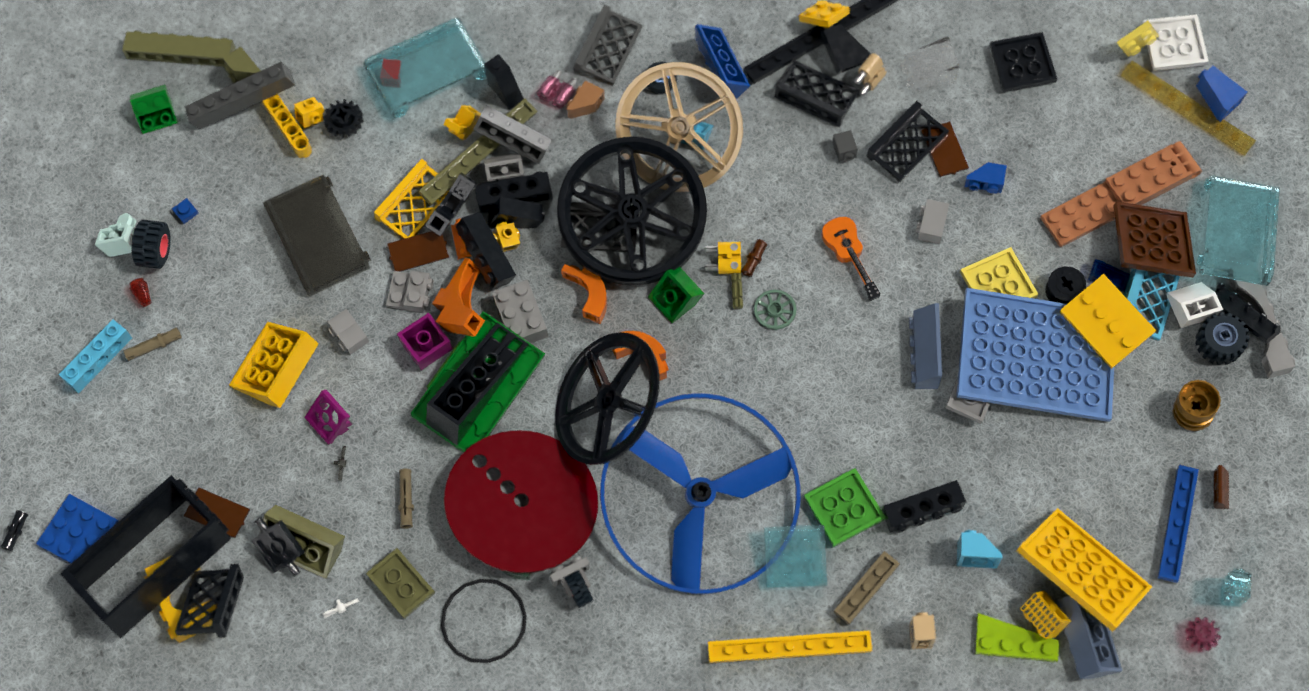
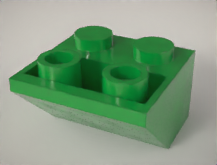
M165 84L130 95V103L142 134L178 123Z

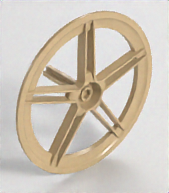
M669 62L656 65L644 71L626 88L616 112L615 129L617 138L631 137L630 126L666 131L669 135L666 145L674 144V150L676 151L681 140H685L714 166L707 172L698 175L703 188L719 180L731 168L741 148L743 120L735 96L718 76L695 64ZM674 75L696 78L710 86L720 98L686 115L683 112ZM667 76H670L678 107L676 109L673 108ZM663 77L671 117L659 118L631 115L635 100L642 90L653 81ZM720 101L724 103L698 120L694 116ZM726 107L730 120V138L726 151L721 158L694 131V126ZM630 119L662 122V125L655 126L630 122ZM695 138V139H696L706 150H708L719 162L716 163L709 155H707V154H706L700 147H698L692 140ZM627 153L622 154L625 160H628L631 157ZM633 153L637 175L646 182L652 184L666 175L669 168L668 164H666L663 173H660L662 160H659L655 170L642 159L639 153ZM672 177V179L676 182H680L682 180V178ZM666 183L660 188L666 190L669 188V185ZM686 183L675 192H689Z

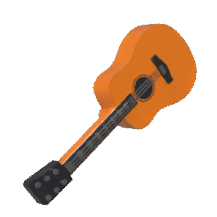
M838 217L827 222L822 229L824 244L835 252L840 262L852 261L865 284L864 288L870 301L879 298L881 293L874 281L872 282L858 258L862 254L863 246L857 237V228L854 221L848 217Z

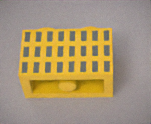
M1046 591L1035 592L1020 608L1024 613V617L1034 624L1038 634L1045 639L1055 638L1071 622Z

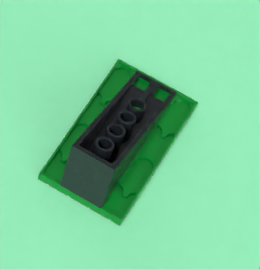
M482 311L480 317L485 321L475 337L466 335L411 412V417L463 453L476 442L491 435V432L545 357L543 351L484 311Z

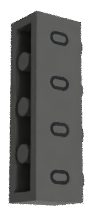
M487 105L473 129L537 164H540L552 140Z

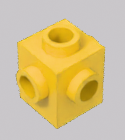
M314 97L294 104L295 118L303 128L324 121V107Z
M502 222L496 225L492 233L502 251L507 252L517 249L520 245V233L515 228L514 222L509 224Z

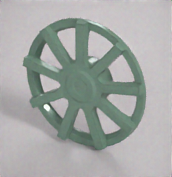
M768 290L762 293L754 304V315L757 321L768 329L778 330L785 328L792 323L796 316L797 309L794 299L788 293L781 290ZM770 293H779L777 301L772 300ZM782 294L789 298L783 304L780 303ZM767 295L770 303L766 304L760 301V299ZM792 303L793 310L783 309V307ZM760 304L766 307L767 309L763 311H757V305ZM768 313L766 319L762 321L759 315ZM782 313L792 314V316L787 320ZM771 317L774 318V325L767 324ZM777 317H780L785 323L777 325Z

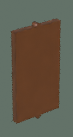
M950 121L941 124L949 130V133L932 149L930 154L939 176L943 177L967 170L969 166ZM922 129L923 137H927L928 129ZM931 129V136H940L942 134L938 129Z
M433 231L387 244L391 255L390 260L393 262L395 271L398 272L449 258L446 249L447 242L444 241L443 235L439 236Z
M198 487L195 493L199 497L198 499L203 501L212 513L214 512L221 520L220 522L229 529L226 533L236 538L241 526L245 525L244 521L250 509ZM189 504L184 517L206 525L207 522Z

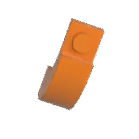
M564 264L561 269L562 277L583 286L589 293L588 300L582 309L583 317L601 324L607 310V295L603 280L584 267L580 271L574 265Z
M623 331V333H630L641 338L650 346L657 359L660 381L666 379L669 369L664 360L666 359V351L654 337L646 333ZM617 348L612 351L616 359L632 354L634 350Z

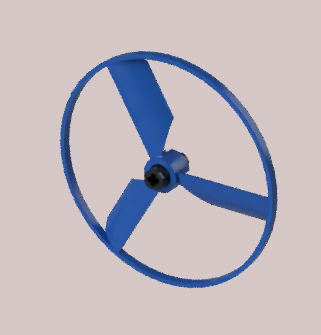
M697 393L679 395L658 402L655 409L668 403L685 399H712L726 402L747 411L759 419L775 435L783 448L714 481L704 477L692 480L682 455L646 430L629 449L635 455L686 488V502L693 507L674 530L671 580L675 585L661 581L644 571L626 554L616 539L610 526L605 506V479L609 462L604 464L600 484L602 515L607 531L617 550L644 577L656 584L679 592L691 594L719 593L739 587L758 577L784 551L791 539L799 515L801 501L799 474L792 453L783 437L765 417L754 409L734 399L720 395ZM635 416L624 427L611 448L621 443L633 431L635 426L632 425L641 417ZM792 468L796 494L795 510L790 529L780 549L764 567L750 577L721 588L700 589L705 508L714 501L716 492L744 499L787 478ZM697 491H702L704 493L703 496H701V494L698 495Z

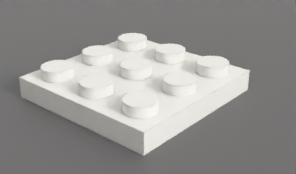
M1197 14L1143 21V23L1149 21L1159 34L1154 43L1147 45L1153 71L1208 64V56Z

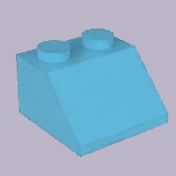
M975 530L961 532L957 542V566L998 567L1002 560V553L982 533H977Z

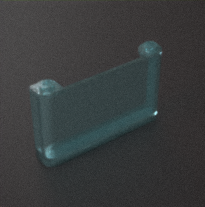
M459 18L449 20L368 57L364 61L365 71L392 119L403 117L407 113L408 104L471 75L477 80L486 78L484 67L486 62Z
M1210 175L1209 178L1205 179L1204 189H1207L1209 194L1205 247L1203 253L1199 254L1197 259V265H1200L1199 273L1269 286L1275 265L1280 188Z

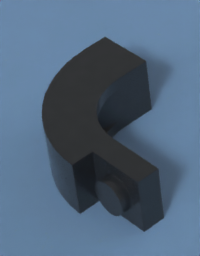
M460 173L425 226L441 236L452 223L477 182Z

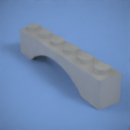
M1254 264L1231 268L1227 278L1233 292H1236L1247 303H1251L1252 308L1260 314H1266L1267 319L1271 322L1280 324L1274 316L1273 305L1267 299L1266 288L1262 286L1260 273L1255 269ZM1281 331L1268 344L1265 343L1261 362L1268 379L1288 374L1295 367V359L1293 355H1290L1288 342L1282 336Z

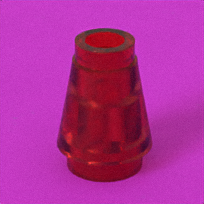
M143 278L131 281L129 283V290L141 307L152 304L147 281H144Z

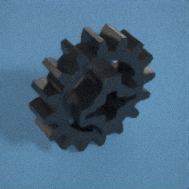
M346 99L343 100V103L336 100V105L331 103V109H325L326 115H323L324 125L329 133H333L334 137L340 134L341 138L345 134L350 137L351 132L357 134L356 128H362L360 124L364 122L362 110H360L358 104L354 105L352 100L347 103Z

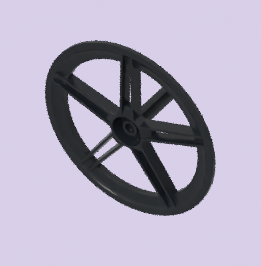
M623 332L605 335L586 347L566 373L557 398L555 423L560 443L573 459L588 465L611 462L627 452L647 428L657 404L660 376L657 359L650 346L644 340L633 334ZM617 348L634 350L610 383L599 356ZM642 361L645 362L649 376V393L646 406L622 397V391ZM589 367L598 391L597 396L571 410L577 384ZM615 410L623 411L634 417H641L633 431L621 443L607 450ZM599 412L594 449L589 451L577 441L571 424Z

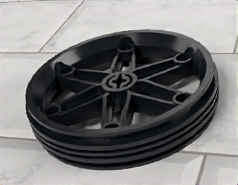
M621 137L594 146L580 156L572 165L559 191L557 218L564 244L578 264L601 277L602 280L610 283L629 286L645 285L660 281L667 270H676L684 266L695 253L704 234L707 218V201L698 174L679 152L653 139ZM627 153L631 157L628 160H624L621 158V155ZM633 153L645 154L660 159L674 170L640 190ZM618 155L619 192L581 180L594 165L606 158ZM630 167L634 193L625 195L624 168ZM675 175H679L682 177V180L680 182H676L672 179V177ZM667 183L669 188L648 204L644 197ZM685 183L693 203L692 226L657 209L661 203ZM581 185L585 187V190L577 192L575 188ZM591 191L618 200L615 208L590 196ZM573 196L608 213L579 239L571 222V202ZM630 203H632V208L635 211L634 219H632L630 212ZM649 214L674 226V229L670 230L646 222ZM616 217V220L621 225L597 239L594 235ZM639 227L640 254L635 255L629 228ZM685 229L689 232V235L683 237L679 234V231ZM645 230L684 242L670 258L658 265L647 268ZM624 232L631 270L609 266L593 257L589 252ZM584 240H589L592 244L589 247H583L581 243ZM636 262H641L644 267L637 270L633 265Z

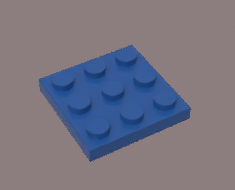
M69 494L36 544L71 564L118 523L119 520Z

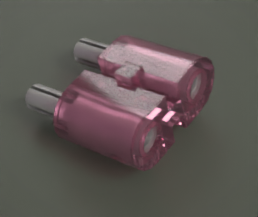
M556 70L553 76H548L537 91V96L546 102L551 101L552 105L558 108H564L575 92L573 87L576 85L577 79L572 78L569 83L564 81L560 83L559 77L562 72Z

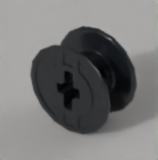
M1063 266L1057 268L1051 273L1046 284L1045 293L1048 300L1068 304L1086 289L1085 277L1079 270L1073 267Z

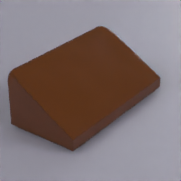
M1218 465L1213 471L1214 507L1216 509H1229V472L1222 465Z

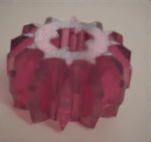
M1196 617L1194 622L1190 621L1188 623L1189 628L1185 629V633L1189 635L1186 637V641H1193L1191 648L1198 645V651L1201 652L1204 648L1206 651H1210L1211 646L1216 647L1218 645L1217 640L1221 639V635L1217 634V632L1220 631V628H1214V620L1208 623V617H1204L1203 620ZM1201 630L1204 631L1203 633H1204V635H1206L1205 638L1202 637L1203 634L1200 633Z

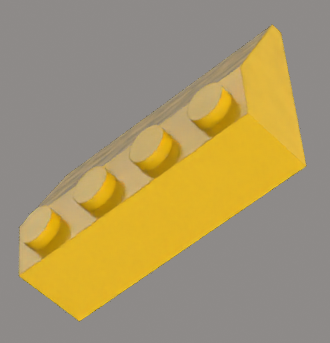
M267 322L229 386L268 405L281 408L319 343L305 331Z

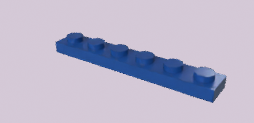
M1178 465L1158 579L1174 583L1179 582L1199 469Z

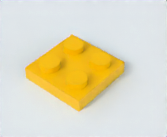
M820 0L799 14V22L829 28L850 14L849 7L843 6L840 3L834 4L826 0Z

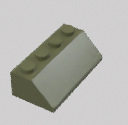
M278 505L273 506L266 512L263 520L267 526L275 525L282 520L305 553L299 556L294 564L326 579L341 553L345 536Z

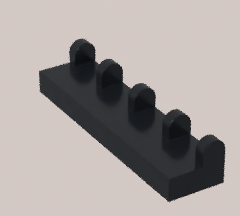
M1222 282L1217 285L1215 293L1223 308L1222 312L1226 315L1231 313L1234 318L1238 316V321L1245 323L1244 328H1248L1249 332L1266 344L1280 334V324L1271 322L1267 319L1266 314H1260L1252 308L1251 303H1245L1238 298L1236 292L1227 290Z

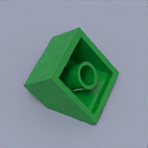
M680 267L676 270H667L648 295V298L671 323H674L692 309L705 293Z

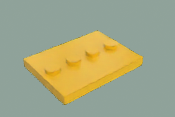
M1102 274L1059 311L1111 369L1156 332L1155 328L1105 274Z

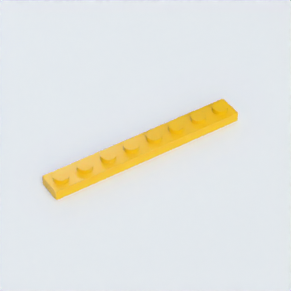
M870 631L709 641V663L872 652Z

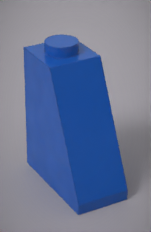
M1215 66L1210 67L1208 70L1204 69L1198 76L1200 80L1196 87L1219 122L1239 106L1248 93Z

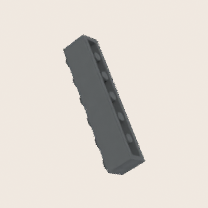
M282 62L274 64L185 106L188 120L199 130L295 86L292 72Z

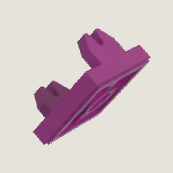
M326 389L320 392L304 417L327 444H332L337 436L349 430L347 427L352 425L348 420L350 418L349 414ZM326 403H328V404L330 405V406L328 407V409H327V410H323V409H325V408L328 406V405L326 404ZM334 411L338 415L337 424L333 421L332 413ZM324 412L327 413L329 417L327 423L323 420L322 417ZM324 425H329L333 431L325 430L323 428Z

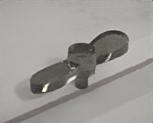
M342 446L341 459L334 461V465L340 467L338 481L343 480V470L346 468L347 460L344 459L346 446Z

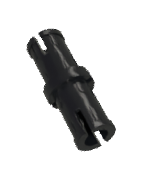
M16 510L11 525L6 529L7 534L0 546L1 548L13 551L18 536H21L23 532L21 529L28 517L27 513Z

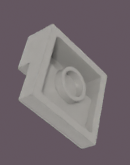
M394 271L386 307L424 313L425 307L429 306L430 301L428 292L433 288V279H431L430 273Z
M957 377L945 408L981 424L990 403L956 398Z

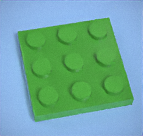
M856 468L804 495L805 501L833 547L884 521L886 518Z

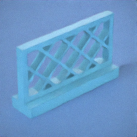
M1131 269L1123 295L1140 313L1147 310L1150 312L1153 319L1148 322H1155L1158 328L1157 334L1154 333L1150 338L1159 341L1171 305L1168 299L1162 301L1158 291L1165 289L1168 293L1176 290L1180 276L1172 275L1174 276L1173 282L1167 284L1163 277L1165 273L1156 272L1157 275L1150 277L1145 270ZM1159 277L1163 286L1156 289L1152 279ZM1148 282L1152 291L1144 293L1141 287L1142 283ZM1154 294L1158 303L1151 305L1146 296ZM1142 298L1146 308L1139 310L1136 301ZM1160 305L1163 315L1157 317L1153 308Z

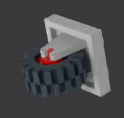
M579 556L571 560V564L564 568L561 565L553 569L550 581L553 587L562 584L568 597H573L578 608H581L594 600L589 591L591 585L584 573L590 569V563L587 557L581 558Z

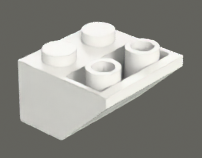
M1202 282L1166 293L1181 328L1203 322L1208 317L1210 318L1211 315L1215 313L1218 315L1223 310L1216 293Z

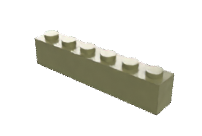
M126 31L122 48L127 59L210 66H225L223 58L236 50L233 40L228 38L217 39L208 36L166 35L156 32L142 33L140 31Z

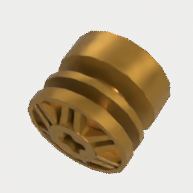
M1194 380L1186 383L1180 390L1173 405L1172 413L1174 419L1186 430L1199 431L1205 429L1211 424L1220 407V394L1207 381Z

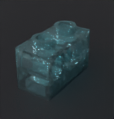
M1242 569L1230 571L1221 581L1220 604L1241 607L1251 597L1252 573H1245V570Z

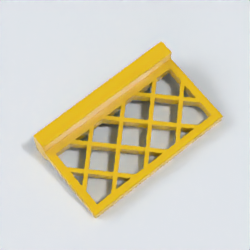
M423 159L414 166L374 211V218L377 221L385 224L403 239L415 236L447 195V193L444 194L440 201L438 199L435 207L426 208V201L422 196H412L411 190L413 188L424 187L427 184L423 181V177L427 172L434 177L438 174ZM423 199L424 208L413 209L412 200ZM410 200L411 209L400 210L399 204L402 201ZM414 212H424L425 218L422 221H414ZM411 213L412 221L401 222L400 214ZM390 214H398L399 223H390L386 219ZM413 225V232L407 236L402 232L401 226Z

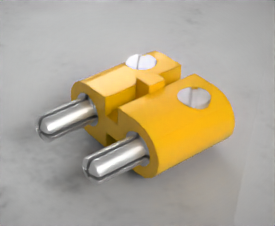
M718 242V246H705V252H718V264H706V271H718V274L741 273V242Z

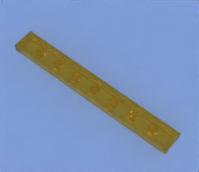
M1131 61L1122 72L1121 76L1242 155L1245 156L1256 142L1255 139L1224 119L1219 122L1213 112L1134 61Z

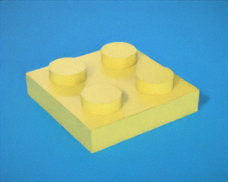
M1146 21L1117 41V44L1130 57L1138 54L1144 46L1154 43L1159 34L1151 23Z

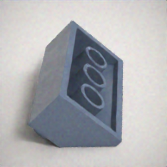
M934 303L914 310L912 317H909V329H912L913 333L909 337V345L913 347V353H910V364L914 365V371H911V383H915V389H938L942 378L939 303Z
M1070 596L1057 600L1058 607L1071 621L1064 628V633L1068 638L1070 652L1073 655L1076 672L1080 679H1093L1122 672L1110 630Z

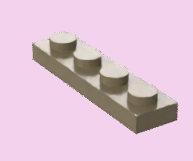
M884 551L836 607L834 613L850 625L900 566V563Z

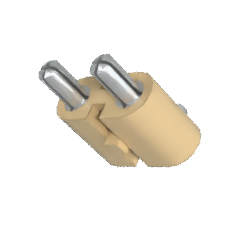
M871 53L858 69L859 75L854 82L860 84L862 81L864 86L859 91L861 96H864L869 89L874 90L886 75V70L882 67L883 62L877 54Z

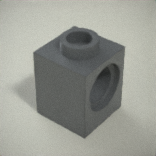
M851 130L833 134L832 144L838 161L848 162L853 160L857 156L858 149Z

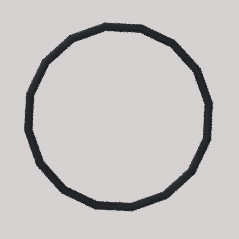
M478 579L463 584L450 595L442 610L441 629L445 642L456 655L470 662L490 663L506 657L518 646L525 633L527 615L522 599L512 587L498 580ZM477 583H494L509 590L518 600L523 614L522 630L515 644L502 655L490 659L470 658L458 652L448 640L444 626L446 610L453 597L465 587Z

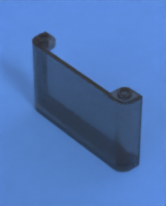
M324 174L262 202L308 297L370 269L368 262L371 259L367 251H362L330 188L333 184L329 176L325 177Z

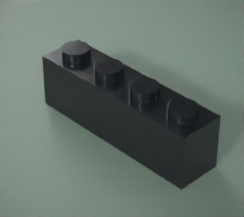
M481 212L462 217L455 226L457 233L463 239L466 249L472 255L475 265L481 271L486 284H488L491 290L509 284L516 274Z

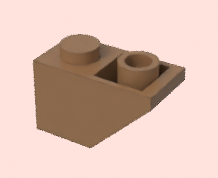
M585 81L582 86L580 85L577 88L574 99L570 100L566 106L568 117L572 119L595 113L605 99L604 89Z

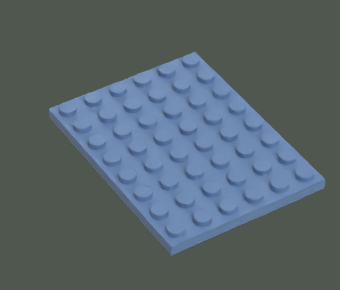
M966 288L956 398L1110 422L1112 420L1114 368L1111 369L1059 312L1067 304Z

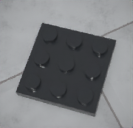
M1043 32L990 42L989 47L1003 92L1057 82L1058 78Z

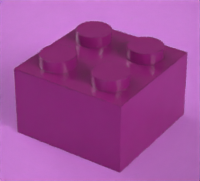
M427 313L397 333L400 343L420 370H423L453 350L450 340L430 313Z

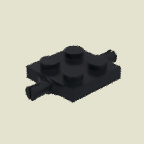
M262 517L254 521L261 532L251 541L275 573L287 567L293 577L298 575L301 571L294 562L305 552L284 522L280 520L275 525L267 526Z

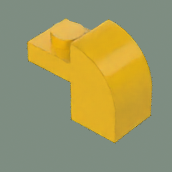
M461 105L456 117L446 118L443 125L448 127L450 133L461 140H465L474 131L473 129L481 113L470 105Z

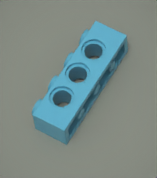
M112 319L63 369L59 376L79 394L132 337L125 328Z

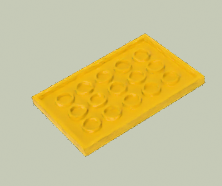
M1058 508L1016 550L1112 632L1115 631L1152 588L1148 582Z

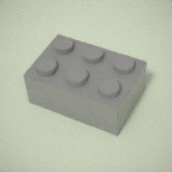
M528 279L492 292L493 300L503 325L529 343L548 337L546 325Z

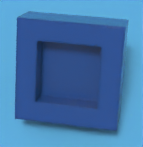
M187 198L172 208L183 224L199 214Z

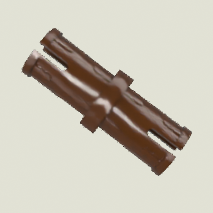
M756 240L741 270L743 275L752 277L756 266L761 263L762 254L768 245L765 241Z

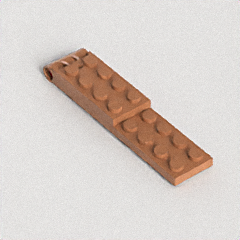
M1178 141L1106 178L1105 182L1042 214L1040 218L1061 248L1115 220L1113 205L1116 201L1143 205L1197 177L1202 172V169L1183 143Z

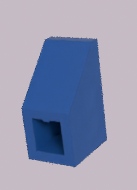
M986 163L967 175L964 187L974 191L979 189L986 190L992 194L1001 193L1007 165Z

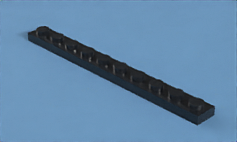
M860 0L849 7L850 14L834 25L841 24L846 30H849L899 0ZM815 26L745 66L744 72L753 84L757 83L823 45L821 33L824 27Z

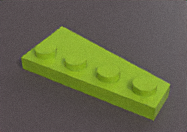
M980 613L977 614L975 654L1051 662L1058 661L1059 640L1053 638L1045 639L1036 632Z

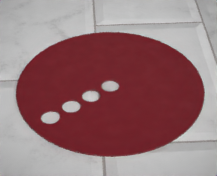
M514 430L500 432L483 438L469 447L459 457L451 469L446 482L444 507L447 521L454 536L472 556L491 567L503 571L533 573L562 564L582 548L588 540L597 519L598 493L595 481L587 465L573 459L564 450L559 440L538 432ZM483 455L487 459V464L481 468L474 466L472 462L474 456ZM497 468L501 473L500 478L495 481L488 479L486 476L487 470ZM511 481L515 486V490L510 494L503 493L500 489L501 483ZM518 494H524L528 497L529 503L524 507H519L515 504L514 498Z

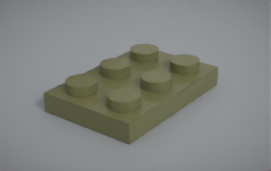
M398 548L393 550L366 573L404 619L435 594L431 586Z

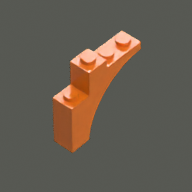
M464 258L446 289H440L432 304L441 311L436 322L447 332L475 337L485 320L472 310L471 293L480 270L469 258Z

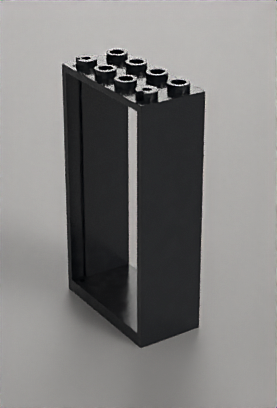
M172 475L60 573L101 621L120 639L231 539L226 533L229 529L220 522L221 520L216 514L212 513L208 506L198 499L199 497L191 489L187 488L188 486L180 478L176 480ZM187 501L207 524L108 613L88 588Z

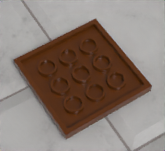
M1119 201L1115 202L1113 207L1121 267L1191 278L1196 275L1187 212Z

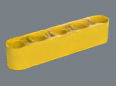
M276 94L261 101L296 155L300 158L308 157L312 153L308 138L279 95Z

